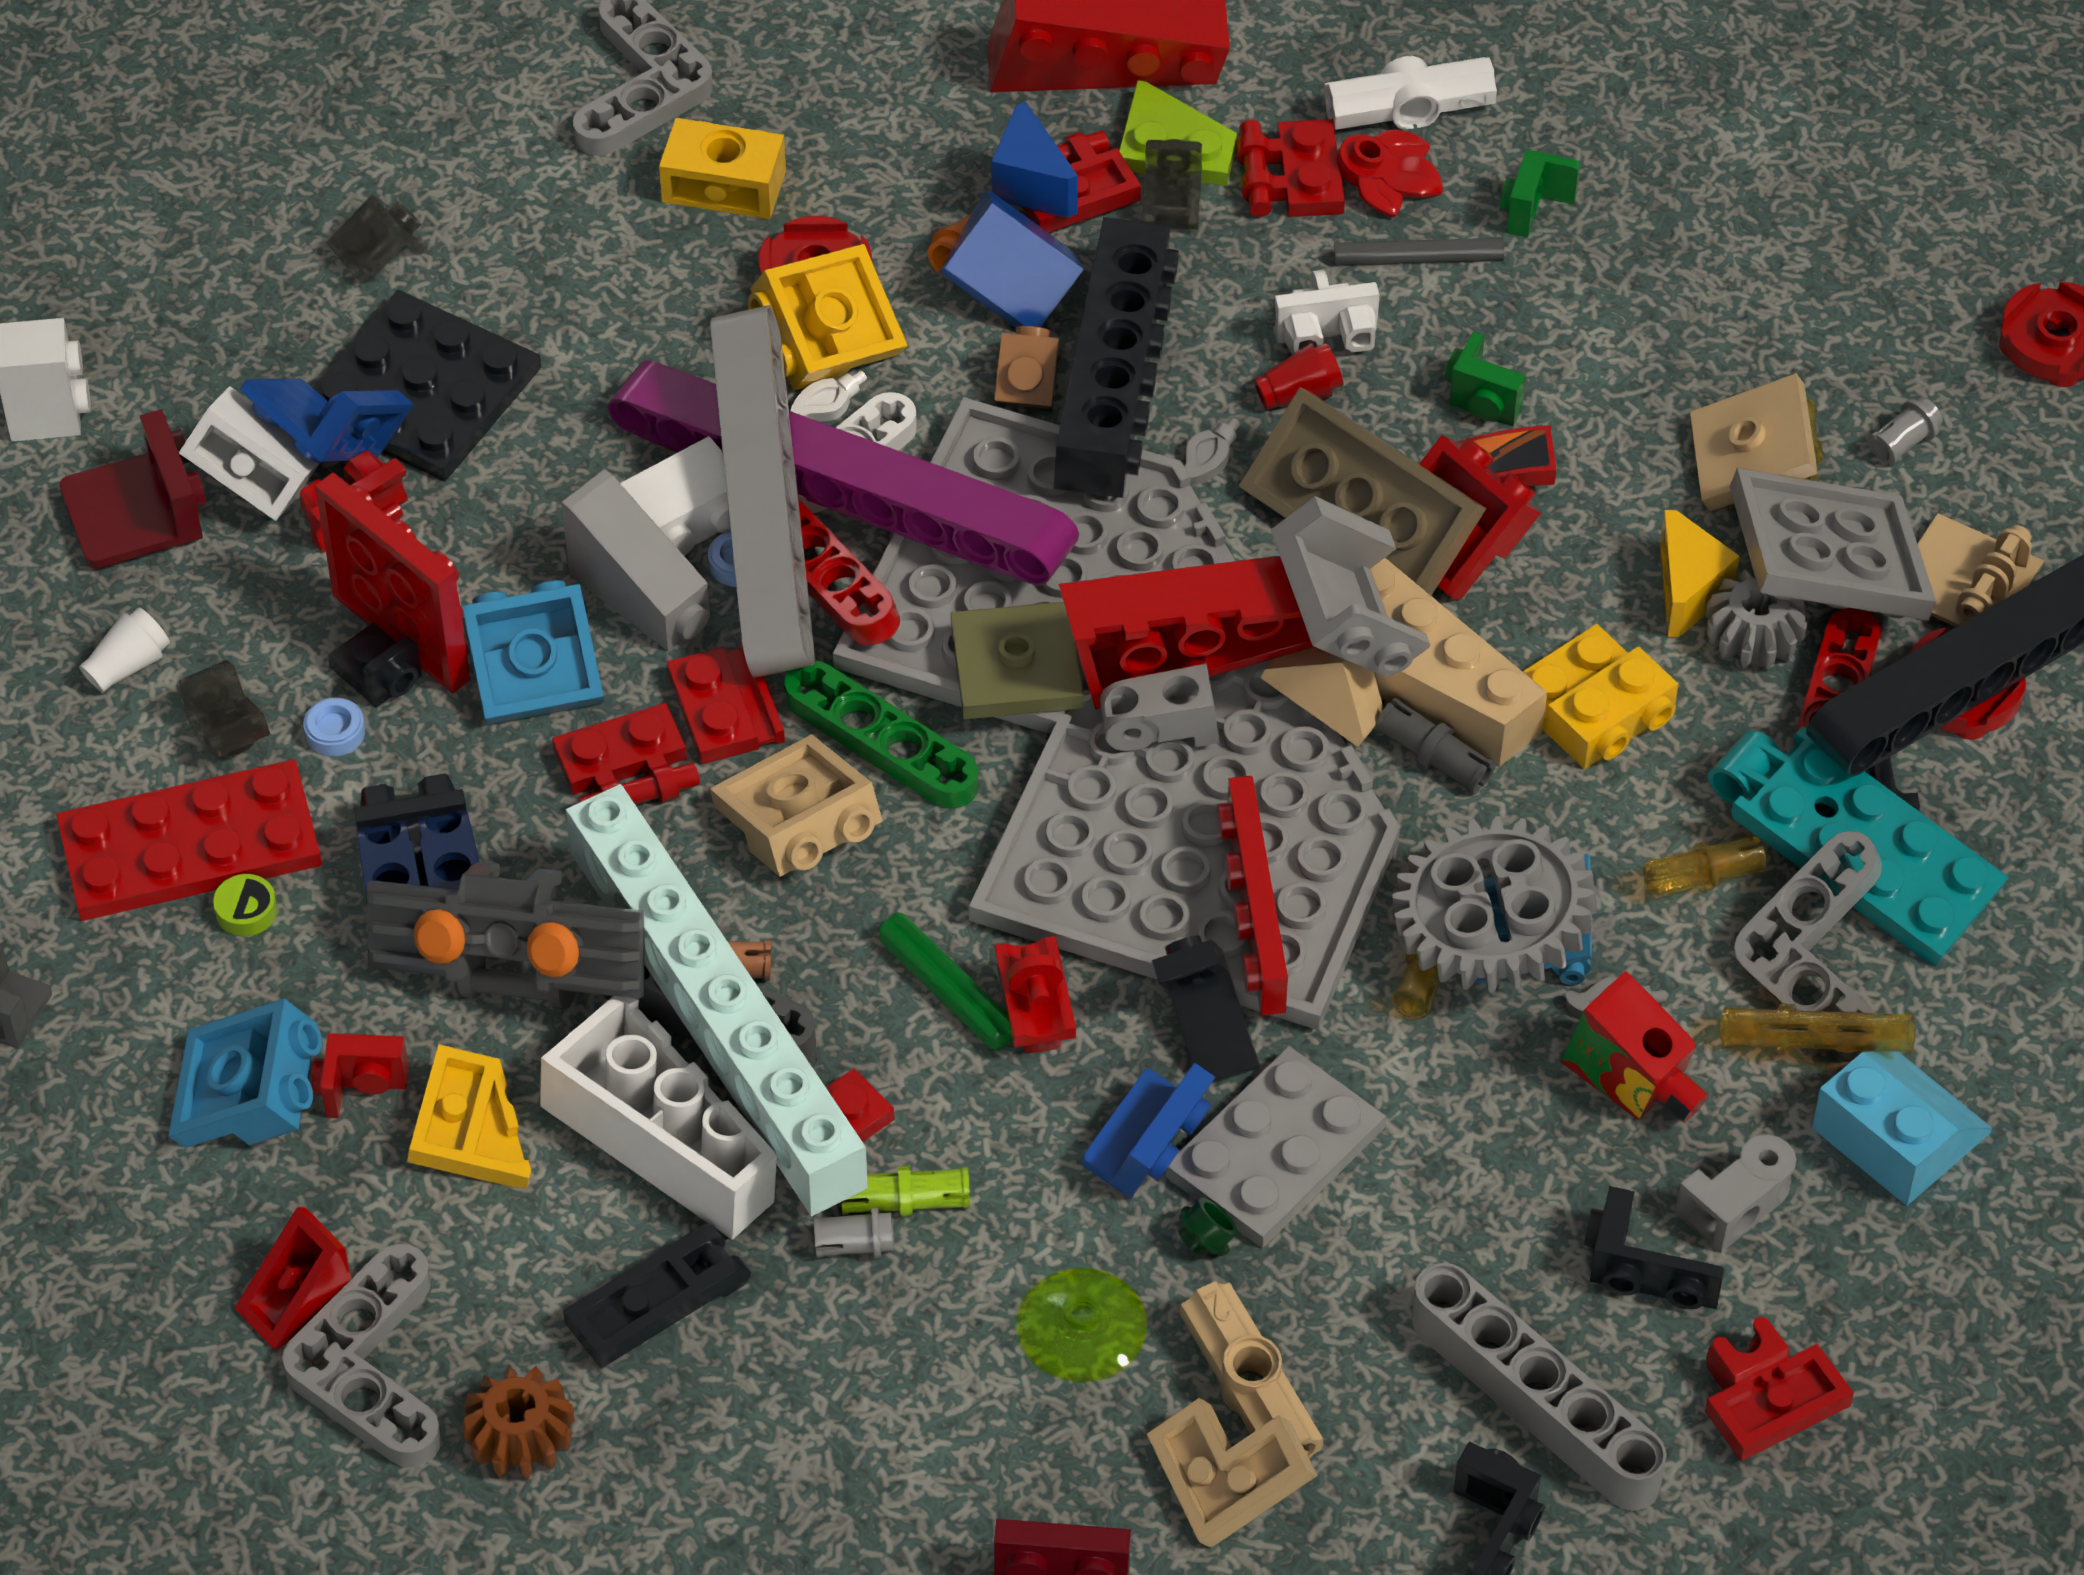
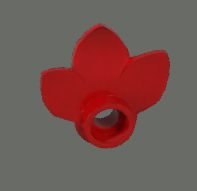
M1386 130L1376 137L1355 134L1347 137L1338 150L1337 159L1342 177L1350 184L1358 187L1359 195L1367 205L1392 218L1397 216L1402 205V196L1437 197L1443 192V184L1437 169L1425 158L1430 145L1426 140L1414 133L1402 130Z

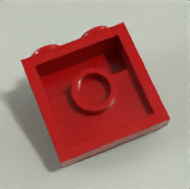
M1441 435L1419 464L1486 508L1438 585L1447 595L1459 601L1496 555L1506 559L1541 512L1529 503L1536 494L1529 486L1509 472L1501 479L1488 468L1493 462L1494 457L1468 437L1460 444Z

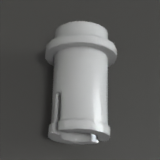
M1927 398L1908 399L1902 405L1899 415L1868 437L1869 448L1884 463L1888 462L1889 466H1892L1902 455L1921 440H1932L1938 434V427L1943 422L1942 415L1936 405Z
M875 1207L871 1208V1214L814 1217L817 1258H823L828 1255L874 1252L876 1259L882 1258V1252L894 1251L891 1212L879 1213V1208Z

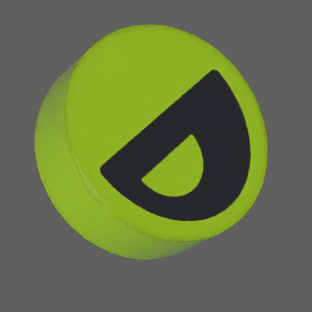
M253 874L233 876L225 880L214 894L213 905L217 922L223 930L232 935L247 937L259 934L269 928L276 918L277 903L274 889L267 880Z

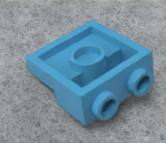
M548 581L533 586L531 593L507 597L505 592H489L473 598L472 604L462 606L464 612L463 624L485 725L604 703L603 690L580 584L566 586L564 581Z
M284 998L188 1029L168 1137L182 1147L187 1148L233 1133L248 1145H252L299 1130L301 1112L308 1109L313 1102L312 1086L307 1079L310 1060L312 1056L319 1054L322 1049V1036L317 1023Z

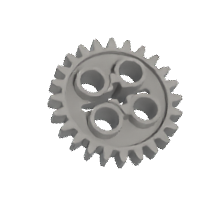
M1495 816L1490 830H1482L1476 820L1471 819L1468 824V834L1462 836L1456 830L1447 827L1445 828L1447 843L1441 845L1433 840L1426 839L1424 841L1426 858L1418 855H1409L1407 858L1409 873H1398L1397 875L1399 892L1393 893L1392 897L1395 911L1394 917L1397 935L1403 937L1406 954L1417 953L1419 968L1422 971L1437 965L1440 982H1446L1456 973L1461 974L1462 986L1465 990H1468L1477 978H1485L1489 992L1495 991L1499 978H1508L1515 989H1520L1522 983L1521 974L1527 972L1541 982L1545 980L1544 964L1548 962L1555 967L1564 969L1566 967L1565 950L1580 953L1583 950L1581 934H1592L1593 932L1592 914L1597 913L1593 873L1592 870L1585 869L1584 854L1582 852L1571 854L1569 838L1566 836L1551 843L1550 828L1547 825L1539 828L1534 834L1527 833L1526 819L1521 818L1512 830L1504 829L1500 816ZM1482 865H1488L1491 869L1500 912L1504 915L1505 929L1509 938L1508 942H1501L1499 940L1490 897L1485 892L1484 877L1480 868Z

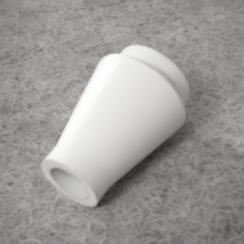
M137 608L130 615L122 613L89 658L79 666V669L93 686L101 693H104L117 682L163 658L161 651L170 644V640L159 624L142 608Z

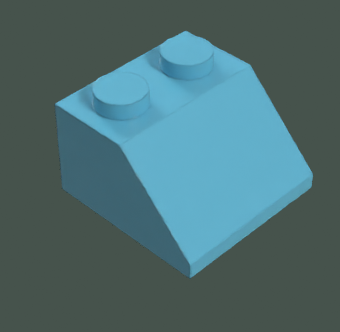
M1898 1051L1862 1052L1820 1088L1812 1129L1906 1206L1992 1131L1990 1125Z

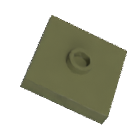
M1064 602L950 612L963 720L1083 709L1084 695L1077 649Z

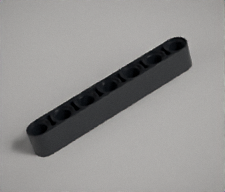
M2084 554L1826 702L1811 718L1806 729L1807 736L1849 776H1857L2084 644Z

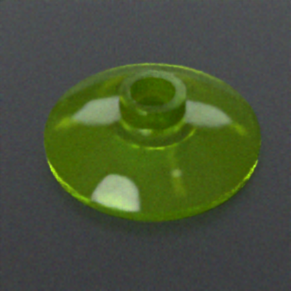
M1074 1268L1059 1271L1038 1282L1024 1298L1017 1321L1020 1343L1032 1362L1050 1375L1075 1382L1097 1381L1122 1371L1141 1351L1147 1332L1146 1312L1136 1292L1120 1278L1110 1273L1090 1268ZM1077 1309H1087L1092 1311L1093 1315L1080 1319L1073 1316L1071 1312Z

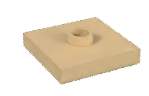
M1797 373L1690 412L1701 500L1708 511H1715L1734 504L1729 486L1737 468L1800 479L1818 474L1805 385Z

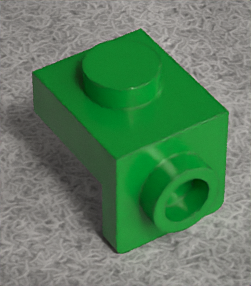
M1526 149L1517 178H1506L1501 195L1500 210L1508 212L1506 233L1528 238L1541 198L1574 205L1578 189L1580 162L1558 155Z
M1473 331L1463 350L1459 348L1454 349L1446 367L1444 378L1445 381L1451 382L1449 404L1470 411L1482 420H1496L1514 426L1522 411L1526 375L1483 361L1485 335Z

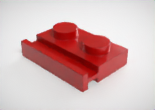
M742 642L741 648L725 651L724 647L667 661V674L701 765L759 750V746L775 742L776 745L785 743L784 728L764 676L754 678L751 675L746 663Z

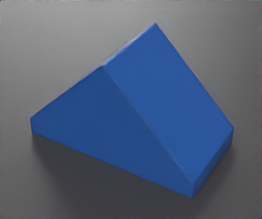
M1026 102L1016 105L991 161L992 192L1008 204L1067 218L1078 214V175Z

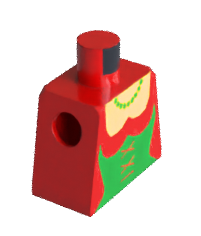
M1626 970L1584 1009L1560 1061L1639 1120L1660 1101L1685 1123L1702 1107L1709 1097L1706 1091L1684 1073L1696 1049L1694 1040Z

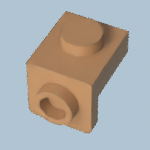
M1034 326L1016 327V334H1001L994 398L995 404L1053 409L1058 359H1061L1062 346L1059 338L1050 337V330Z

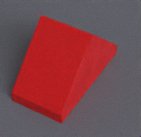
M297 1207L234 1309L274 1350L280 1349L351 1280L346 1248L306 1207Z

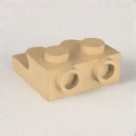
M812 734L709 788L715 808L745 833L750 852L779 877L790 871L813 868L821 860L823 853L843 843L863 841L872 833L875 825L883 822L872 782Z

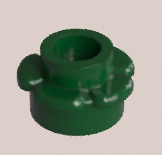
M1200 1198L1192 1207L1184 1206L1179 1215L1182 1227L1178 1230V1233L1183 1242L1193 1252L1202 1257H1207L1209 1253H1217L1224 1256L1230 1251L1228 1243L1237 1235L1238 1231L1232 1219L1217 1204L1209 1199Z

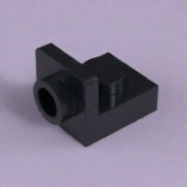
M374 622L328 654L330 668L375 708L392 696L399 697L407 693L413 687L417 678L422 675L417 643L409 636H405L396 642Z

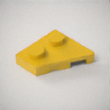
M438 1044L410 1144L408 1163L505 1186L527 1189L531 1167L529 1160H525L518 1138L519 1125L514 1107L506 1096L507 1082L500 1059Z

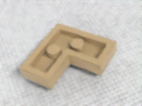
M1198 1398L1147 1433L1198 1541L1210 1548L1318 1476L1291 1422L1279 1415L1234 1446H1231L1211 1404Z

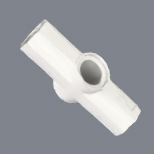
M1404 56L1388 63L1382 69L1381 74L1324 83L1326 114L1328 119H1333L1335 130L1392 120L1398 128L1404 130L1413 129V124H1416L1417 128L1426 127L1433 123L1441 112L1496 104L1497 95L1494 69L1489 57L1427 66L1421 58Z

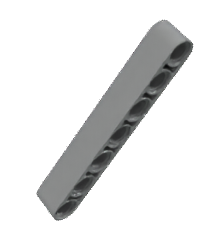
M770 305L711 318L710 322L741 637L746 663L754 678L812 666L815 661L782 343L778 323Z

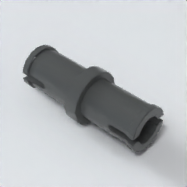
M1398 697L1392 699V703L1386 705L1376 722L1375 729L1416 754L1418 764L1426 769L1434 766L1466 787L1473 795L1478 793L1480 789L1478 785L1483 787L1495 770L1496 762L1486 758L1454 737L1455 731L1452 727L1444 722L1436 725L1404 704Z

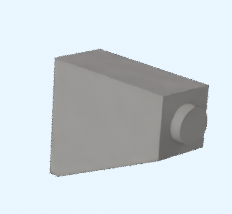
M603 469L561 502L570 576L667 651L684 638L689 640L696 637L704 629L710 618L708 583L610 472Z

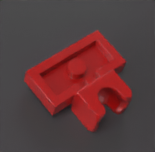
M1765 1317L1754 1319L1753 1330L1755 1334L1749 1344L1751 1353L1737 1351L1724 1337H1716L1711 1342L1707 1351V1369L1723 1391L1707 1398L1705 1413L1740 1461L1850 1407L1854 1395L1852 1389L1818 1344L1789 1357V1347Z

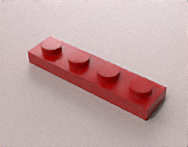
M1253 776L1228 778L1227 803L1217 804V821L1220 839H1231L1233 853H1226L1225 855L1229 890H1240L1242 903L1234 904L1237 940H1248L1250 954L1243 955L1242 958L1246 992L1257 991L1261 1016L1285 1014L1288 975Z

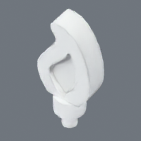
M859 371L853 376L846 373L837 380L829 378L815 381L797 396L791 411L819 422L836 420L846 412L850 404V398L860 392L859 385L865 382L867 377L863 371Z

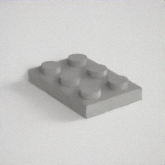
M1288 1046L1177 1154L1166 1170L1165 1177L1197 1201L1200 1198H1206L1217 1204L1232 1219L1240 1233L1263 1249L1385 1128L1386 1115Z

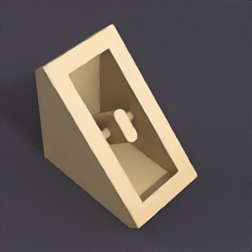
M1317 647L1274 658L1260 676L1261 679L1357 747L1362 744L1376 726V722L1384 709L1373 671Z

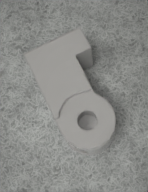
M1207 664L1121 680L1106 687L1100 695L1099 702L1106 740L1114 749L1136 751L1156 741L1160 743L1194 737L1195 747L1219 743L1215 706Z
M1758 1135L1749 1139L1742 1147L1740 1159L1734 1161L1712 1180L1698 1169L1681 1182L1674 1213L1718 1252L1722 1253L1786 1199L1790 1190L1791 1175L1794 1172L1797 1160L1794 1149L1788 1142L1773 1135Z

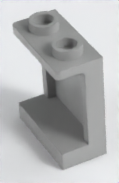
M1316 496L1271 529L1314 647L1387 678L1409 667L1413 659L1430 647L1427 634L1387 616L1370 568L1396 550L1390 530Z

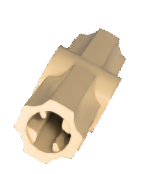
M1215 1281L1196 1289L1194 1294L1181 1304L1180 1316L1221 1384L1220 1393L1223 1402L1231 1410L1239 1414L1250 1434L1278 1415L1291 1422L1310 1459L1322 1449L1323 1437L1282 1371V1357L1279 1349L1271 1340L1261 1336L1230 1283L1220 1284ZM1250 1371L1256 1372L1264 1378L1257 1381H1248L1239 1377L1238 1374Z

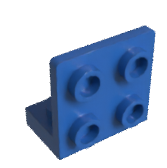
M300 378L246 379L240 388V391L254 402L252 409L261 419L271 425L281 426L295 439L293 441L295 449L309 460L317 463H322L323 461L349 462L350 459L365 450H368L378 458L414 406L399 390L341 391V393L336 394L327 401Z

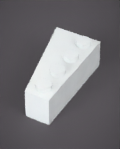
M613 996L541 1057L540 1107L733 1240L774 1203L777 1154L729 1100L721 1101L708 1086V1077L696 1063L688 1064L673 1048L669 1033L657 1020L651 1023L638 1009L639 1000L637 998Z

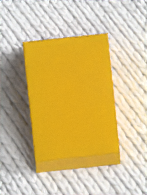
M1664 510L1659 545L1667 637H1680L1706 615L1707 603L1711 600L1712 594H1717L1718 586L1721 585L1723 578L1736 581L1740 556L1679 511Z

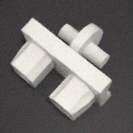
M1324 269L1312 271L1310 275V288L1292 290L1290 294L1275 295L1276 321L1275 326H1273L1276 343H1286L1293 355L1310 343L1314 347L1322 345L1323 337L1341 335L1345 349L1351 352L1372 350L1375 344L1380 295L1376 282L1348 285V283L1329 285Z

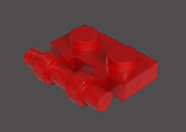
M1333 119L1278 122L1277 138L1268 139L1262 134L1261 124L1256 120H1246L1240 124V137L1236 142L1238 161L1244 165L1245 174L1240 181L1243 199L1249 202L1250 213L1253 216L1263 217L1268 215L1272 210L1271 201H1286L1288 217L1344 214L1345 200L1340 165L1337 159L1338 151ZM1266 164H1281L1282 175L1273 176L1267 171Z
M1103 130L1088 135L1077 132L1065 136L1063 143L1057 145V147L1078 175V214L1067 218L1022 208L1031 221L1049 233L1141 201V184L1118 148L1110 150L1109 140Z
M666 703L552 738L553 751L572 795L595 788L597 790L595 793L579 797L578 803L619 785L618 781L646 772L649 776L621 784L635 805L659 798L660 802L664 803L679 798V791L700 785L699 774L694 762L675 768L670 766L687 760L686 746Z

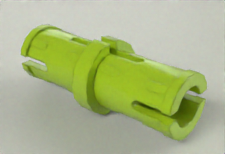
M910 1165L897 1166V1172L867 1174L868 1189L842 1201V1215L871 1212V1208L875 1207L879 1208V1212L900 1211V1217L913 1216V1210L970 1208L968 1167H961V1169L910 1171Z

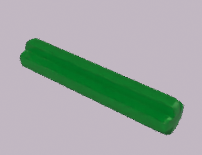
M894 913L889 919L884 920L878 928L880 942L990 1049L1000 1050L1012 1041L1007 1013L905 914Z

